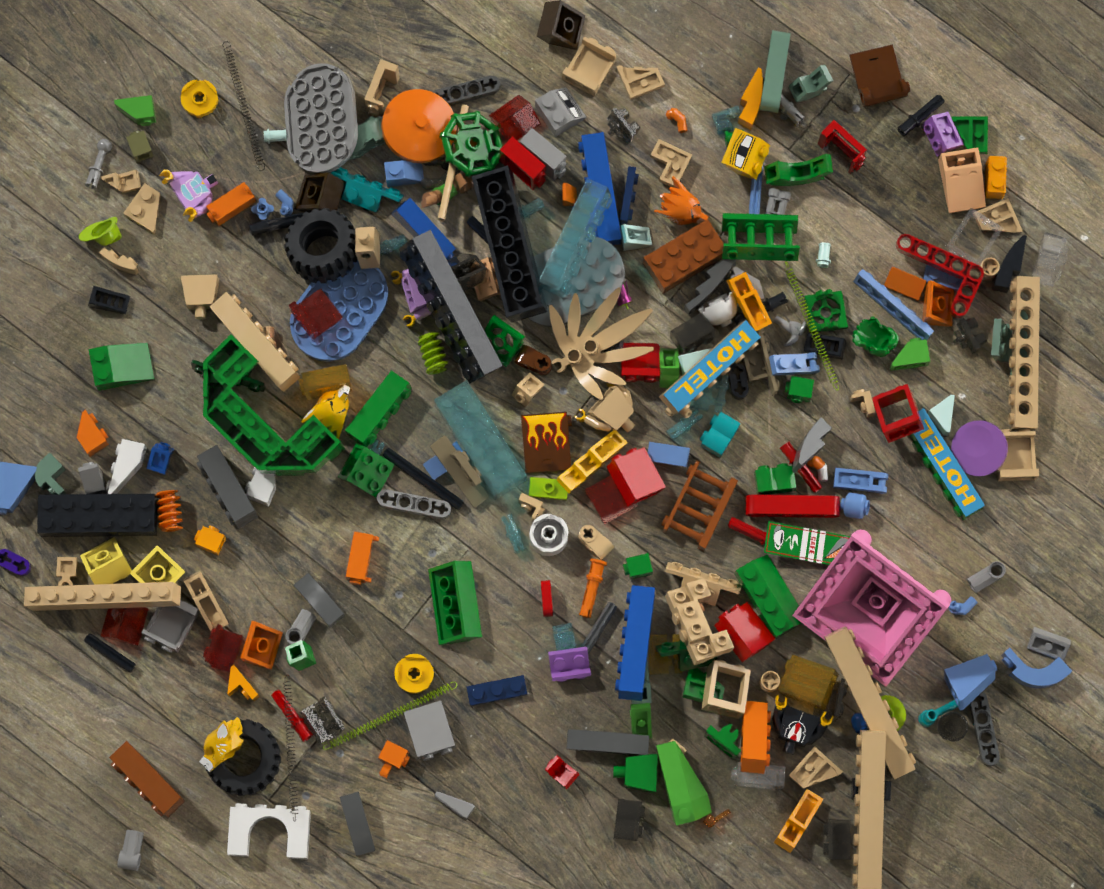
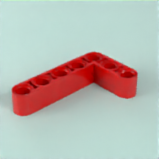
M909 234L899 236L896 242L898 252L962 280L951 304L950 314L957 319L964 317L983 279V268ZM907 240L910 243V247H901L900 241ZM920 247L925 248L927 255H919L917 249ZM942 255L945 260L944 263H937L935 256ZM956 262L961 264L962 270L955 271L952 268V264ZM970 271H977L979 278L973 279L970 276ZM965 287L970 288L972 295L965 296L962 293V289ZM962 305L964 312L957 313L954 306Z

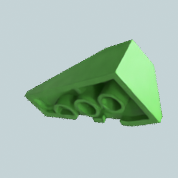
M676 741L656 745L674 823L680 825L693 822L712 813L708 793Z

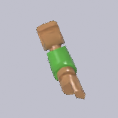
M459 173L454 177L449 201L458 194V190L462 194L474 187L472 175L466 177L465 173ZM445 184L434 188L431 192L424 193L421 208L434 204L441 205Z

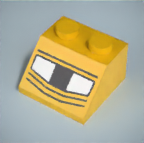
M735 128L721 163L738 175L757 180L758 175L762 171L764 160L769 153L770 145L761 138Z

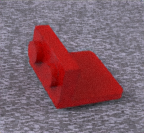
M623 343V348L653 347L654 350L638 358L621 362V378L626 382L644 381L646 383H654L659 381V344Z

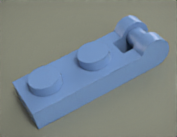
M816 352L772 355L769 357L772 375L814 374L820 372V367L816 362V359H818Z
M835 468L833 488L886 494L888 474ZM873 479L878 480V485H873Z

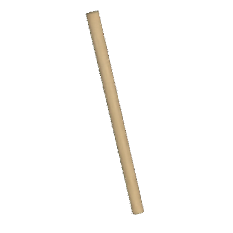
M462 105L460 114L468 113L469 106ZM453 144L452 148L453 153L456 152L455 144ZM450 162L437 219L440 222H444L456 170V167Z

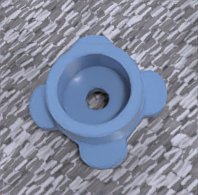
M260 198L259 202L251 207V211L256 213L260 220H265L274 211V207L269 205L265 198Z

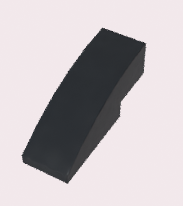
M1023 235L1007 253L995 277L992 290L1007 293L1010 289L1012 276H1018L1021 272L1027 236Z

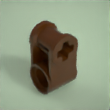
M522 345L514 362L540 375L549 374L552 370L551 359L530 346ZM546 362L547 367L543 366L540 368V364Z

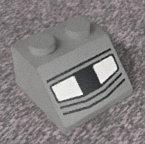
M566 87L551 90L535 100L536 110L554 137L586 119L585 114Z

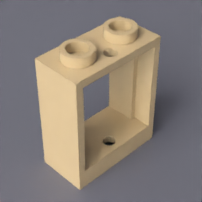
M714 660L707 669L701 710L739 719L745 713L751 670L746 669L742 665L727 664L724 660ZM717 672L741 678L738 704L713 698Z

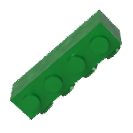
M391 370L345 429L347 435L362 446L368 447V445H372L377 438L378 432L387 426L391 415H395L402 401L410 396L412 392L410 383Z

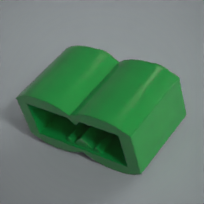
M788 463L778 464L776 468H769L768 465L759 466L758 470L754 472L757 495L794 492L796 490V481L792 471L793 466H788Z

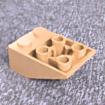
M978 148L941 153L938 163L948 212L955 213L986 208L982 164Z

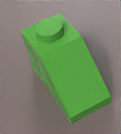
M152 95L114 100L117 110L137 125L149 126L152 123H156Z
M921 338L910 339V342L906 343L892 362L890 371L928 366L930 357L927 340H921Z
M660 348V388L668 389L679 379L678 349Z

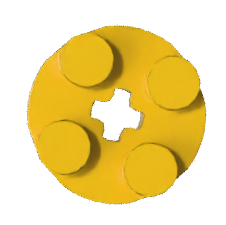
M192 80L182 88L181 104L188 114L196 118H202L215 110L219 100L216 88L212 83L206 80ZM197 94L199 96L204 95L203 101L196 102L195 96Z
M409 654L401 659L395 667V680L405 692L412 694L421 693L427 690L433 681V667L422 655ZM414 668L420 673L419 676H416V679H412V676L409 675V672H412Z

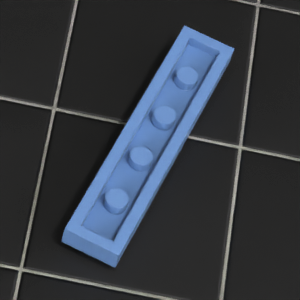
M862 269L853 281L917 338H921V340H928L934 330L931 329L928 323L923 322L917 317L913 310L908 309L899 298L893 296L870 273Z

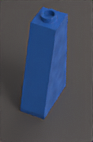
M411 198L404 201L391 213L413 237L431 230L447 261L454 256L453 251L456 248Z

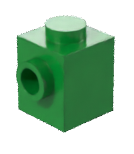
M791 376L790 382L786 381L784 392L788 393L787 399H791V402L794 403L810 402L814 380Z
M649 553L626 558V564H623L625 576L629 575V580L653 574Z
M303 640L285 647L287 662L296 670L301 671L316 664L312 647Z

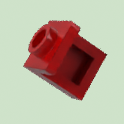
M558 755L551 759L545 768L549 776L565 789H568L579 776V773L565 763Z

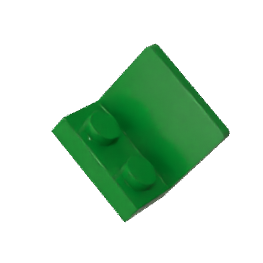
M355 444L338 478L357 486L373 497H377L389 477L394 464L369 448Z

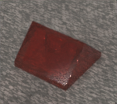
M517 95L489 115L493 123L499 126V131L507 141L512 136L518 141L531 128L535 129L541 125L530 102L520 95Z
M146 607L108 608L100 637L138 646L149 609Z

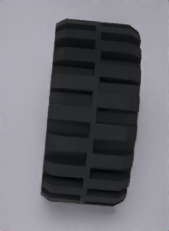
M323 208L321 211L313 209V212H305L301 218L297 217L294 220L295 224L289 226V234L287 233L284 239L286 242L284 244L286 255L294 271L300 274L304 280L309 278L310 282L317 283V281H320L321 284L327 283L328 280L333 282L338 277L347 275L346 271H351L354 267L353 262L356 263L358 260L355 253V229L351 221L344 214L340 215L339 211L332 210L330 212L329 208ZM332 236L338 239L336 246L324 255L314 256L306 253L309 245L320 237Z
M240 719L243 732L240 738L254 742L260 749L261 761L258 768L249 775L238 776L231 773L227 769L225 762H222L211 772L207 769L206 771L211 780L227 793L238 796H251L260 790H265L266 786L274 781L275 775L279 772L281 751L273 734L262 724L253 722L250 719Z

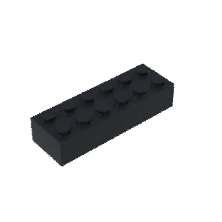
M155 494L38 495L37 533L40 537L157 536L156 502L158 498Z

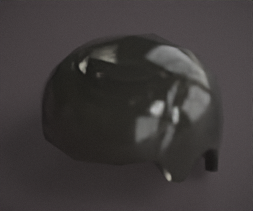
M948 712L939 719L937 730L943 739L952 742L959 741L968 732V722L960 713Z

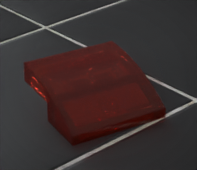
M611 475L584 489L603 524L638 506L637 503L629 507L627 506Z

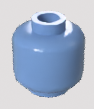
M848 493L846 498H842L840 509L844 511L846 517L862 519L869 513L870 500H867V497L863 494Z

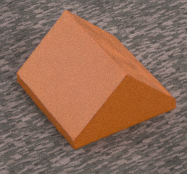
M932 280L928 281L924 291L923 322L934 326H952L953 316L950 314V307L954 300L953 289Z
M251 621L241 660L248 664L272 670L283 632L256 621Z

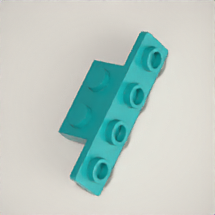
M340 167L330 173L347 182L341 199L373 212L378 211L383 196L397 202L404 198V195L398 189H388L383 187V184L380 182H370L365 180L366 178L362 175L348 173V170Z

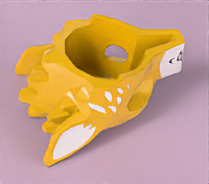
M344 385L336 391L323 393L316 405L302 419L301 423L309 420L314 415L326 428L329 427L328 430L331 433L337 430L336 438L339 439L349 408L347 396L350 387Z
M238 717L227 723L223 720L218 728L212 731L205 739V755L199 762L209 772L222 762L235 755L234 752L242 746L244 741L240 738V735L243 732Z

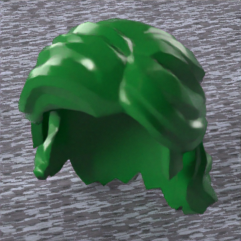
M871 316L869 320H861L860 325L856 327L857 330L853 332L852 341L856 346L862 347L871 355L879 357L889 354L896 347L899 336L892 328L881 325L874 316Z

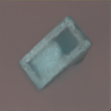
M571 623L552 627L556 651L576 648Z

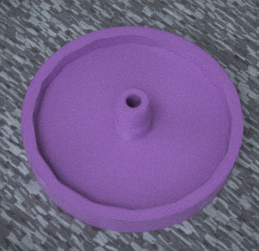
M972 421L963 425L956 432L952 440L951 452L965 473L973 476H987L996 472L1005 462L1008 444L1004 433L996 425L987 421Z

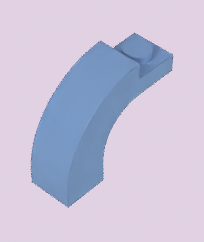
M1011 648L1001 655L1003 663L1008 668L1012 667L1014 669L1009 676L1017 683L1030 688L1053 686L1072 672L1060 657L1045 668L1034 669L1024 664Z

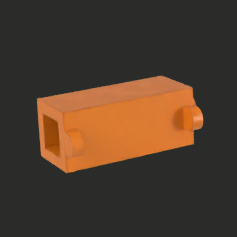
M243 182L207 205L208 213L206 215L211 223L216 222L219 227L256 203V200L250 188Z
M354 532L346 571V580H350V584L361 585V583H371V578L367 577L373 542H378L379 537L372 534Z

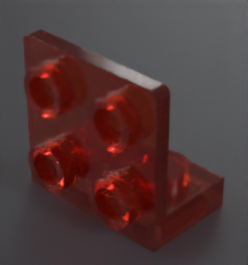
M322 289L317 290L298 305L295 301L288 305L290 312L312 340L343 319Z
M217 624V627L211 631L210 639L212 641L210 647L206 646L203 657L209 667L230 673V668L235 663L243 636L224 630L222 625Z

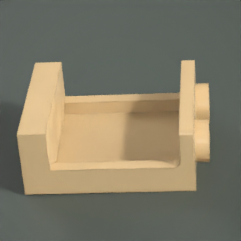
M584 37L570 65L564 69L562 80L595 97L615 63L617 54L612 48L608 46L603 47L595 39Z
M380 59L364 99L366 112L370 116L375 118L383 116L384 104L379 99L386 81L398 84L400 79L398 65Z
M1010 429L1001 430L1007 440L1008 453L1005 462L997 470L998 481L1036 480L1039 477V469H1036L1034 443L1036 432L1030 431V429H1019V432H1011Z

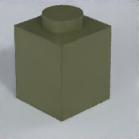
M144 130L141 132L134 131L130 136L126 137L136 163L154 156Z

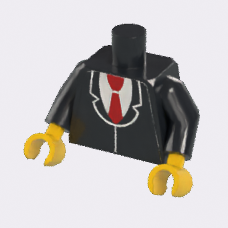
M779 695L775 698L776 706L772 721L775 732L779 734L778 738L786 741L783 752L794 755L797 746L804 748L806 745L815 743L823 736L828 725L833 721L834 716L830 720L825 719L826 712L820 718L787 706V697H785L784 702L778 701Z

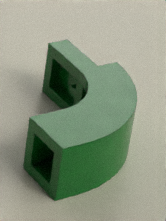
M823 154L804 162L787 163L776 161L764 166L766 184L774 186H795L823 180L824 176L833 173L830 154Z

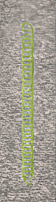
M794 278V279H792V280H789V281H790V284L793 285V284H795V283H798V281H796V282H794V283H791V281L796 280L797 278ZM804 300V301H802V302H798V303H799V306L802 307V306L807 305V303L804 304V305H800L801 303L805 302L806 300ZM809 313V314H807V315H803V316H804V319L807 320V319H809V318H812V316H810V317H808V318H805V316H808V315H810L811 313ZM817 332V333H815V334H811V335H812V338L815 339V338L820 337V335L817 336V337H813L814 335L818 334L819 332ZM822 345V346H820V347H816V348H817V351L820 352V351L825 350V348L822 349V350H818L819 348L823 347L824 345ZM828 376V377H829V380H831V381L834 380V379H837V377H836V378H833V379H830V377H832V376Z
M427 693V697L425 696L424 699L422 698V700L424 701L425 698L427 699L428 696L430 697V695ZM410 701L409 707H410L411 709H413V708H412V705L414 706V705H415V702H414V704H413V703Z

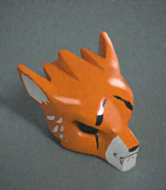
M673 176L672 181L676 188L670 187L671 193L660 195L664 201L661 202L663 210H654V212L678 225L700 224L707 220L709 216L701 212L698 199Z

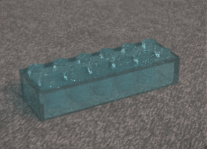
M587 178L538 281L543 290L564 298L565 294H569L572 288L571 281L573 277H577L580 271L579 264L581 260H585L588 254L587 246L589 243H593L596 237L595 230L597 226H601L604 220L603 213L605 209H609L612 203L608 187Z
M467 380L434 399V405L462 450L470 458L473 467H476L481 473L480 478L494 500L527 481L526 473Z

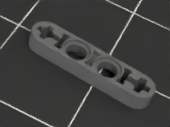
M487 76L432 92L442 97L445 101V93H448L449 101L446 102L452 106L496 94L500 90V81L496 76ZM489 82L496 84L494 89L488 86ZM482 83L484 84V87H485V91H484V92H482V85H481ZM471 86L479 88V92L476 94H471L468 90ZM458 90L461 96L458 99L452 98L450 95L452 91Z
M981 692L978 695L979 698H983L980 702V707H985V710L975 712V709L978 708V703L974 701L969 706L981 761L986 766H993L999 761L1000 757L986 694ZM983 713L987 716L985 724H980L977 721L978 714ZM982 733H989L991 735L990 743L982 742ZM993 745V748H990V754L995 756L992 762L989 759H985V756L988 755V750H983V747Z

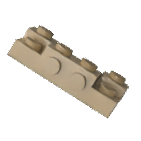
M704 578L686 583L685 587L668 591L665 595L672 612L673 623L678 626L680 639L685 643L694 665L729 653L734 648L727 630L714 634L710 630L699 604L709 600L711 597Z

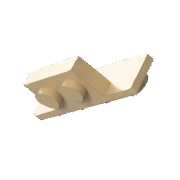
M668 562L665 570L667 573L683 577L681 587H685L686 583L704 578L711 597L709 600L703 601V603L716 606L721 589L740 594L742 587L734 579L726 580L714 573L706 574L697 568H686L678 562Z

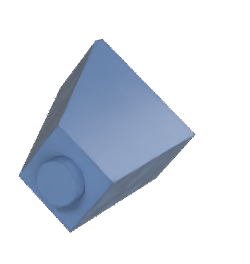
M0 462V514L6 515L7 512H14L36 480L35 471L37 467Z
M988 654L944 669V680L960 711L965 709L995 680L997 666L994 660H990Z

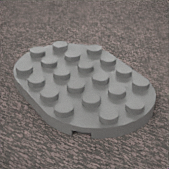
M321 63L311 65L300 71L292 85L288 86L284 100L289 154L295 163L311 173H329L340 168L351 157L358 139L353 84L347 74L339 68Z
M580 236L534 256L548 312L528 319L537 324L552 327L549 313V305H552L561 316L564 325L568 324L569 308L574 293H577L579 297L581 318L595 312L618 287L621 289L625 280L624 263L616 248L602 238Z

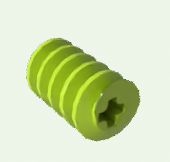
M440 332L427 333L418 338V345L421 346L420 352L423 354L422 359L425 361L424 366L427 368L426 373L428 375L438 374L447 370L444 366L448 364V361H442L446 354H440L444 347H438L442 340H436Z

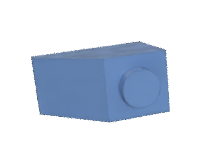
M404 160L384 162L387 187L424 183L422 164Z

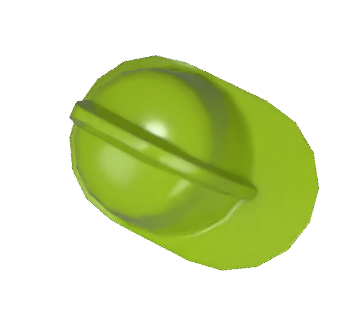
M111 217L89 225L79 234L80 241L95 240L100 245L106 246L120 240L122 235L116 225L117 217Z

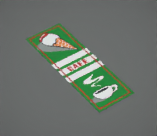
M768 521L764 553L830 565L851 536Z

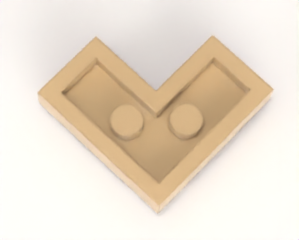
M658 139L650 157L666 164L659 181L676 188L672 177L674 176L677 180H681L692 158V154Z

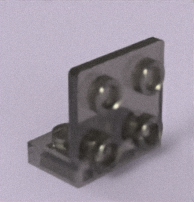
M841 678L839 682L818 679L812 715L821 718L822 714L826 712L825 719L830 720L834 716L832 722H836L838 718H841L845 707L842 699L846 696L848 689L845 679Z

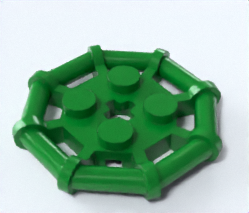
M479 111L452 114L450 121L439 136L442 139L446 162H450L465 173L466 177L494 170L500 160V149L503 147L499 126L494 125L482 116ZM472 120L473 124L465 125L463 121ZM479 123L489 129V131L481 129ZM455 125H457L459 131L456 134H451ZM491 134L493 136L495 146H493L490 136ZM471 139L473 140V142H476V143H477L476 146H474V147L471 146V144H470ZM450 140L454 141L455 153L452 152ZM489 152H494V156L489 161L487 158ZM459 155V157L461 158V160L467 161V162H468V163H467V166H466L464 163H462L460 160H458V159L456 158V156ZM474 162H482L484 165L473 168Z

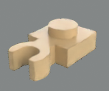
M57 557L56 576L62 577L58 586H63L65 583L74 585L71 578H77V557Z

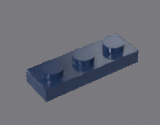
M628 167L620 225H627L628 220L632 221L633 209H630V204L635 202L636 192L633 191V185H637L639 174L635 173L636 167Z
M524 675L466 686L470 706L527 695Z

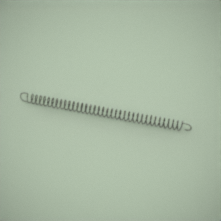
M241 82L234 83L235 90H236V87H241V86H242V85L235 86V84H240ZM253 123L246 125V129H247V132H248V133L255 131V130L248 131V129H253L254 127L247 128V126H251V125H253Z
M285 692V693H284V696H286V697H292V695H290V696L285 695L286 693H292V692ZM289 765V766H288V769H290V770H296V769H291V768H289V767H291V766H296V765Z

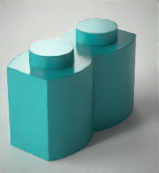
M722 412L718 416L714 415L710 422L712 427L709 432L705 430L700 438V441H702L700 447L721 458L741 423Z

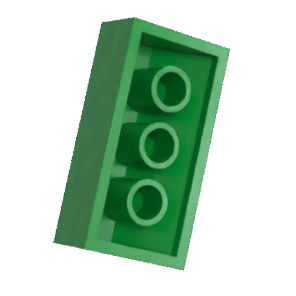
M768 554L752 560L735 571L734 575L742 585L765 626L775 637V640L803 624L792 616L799 605Z
M452 561L428 569L439 645L481 638L482 631L472 562Z

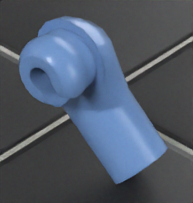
M280 189L275 195L282 202L280 213L283 216H289L293 212L294 201Z
M972 596L965 603L952 601L949 611L955 615H966L978 602Z

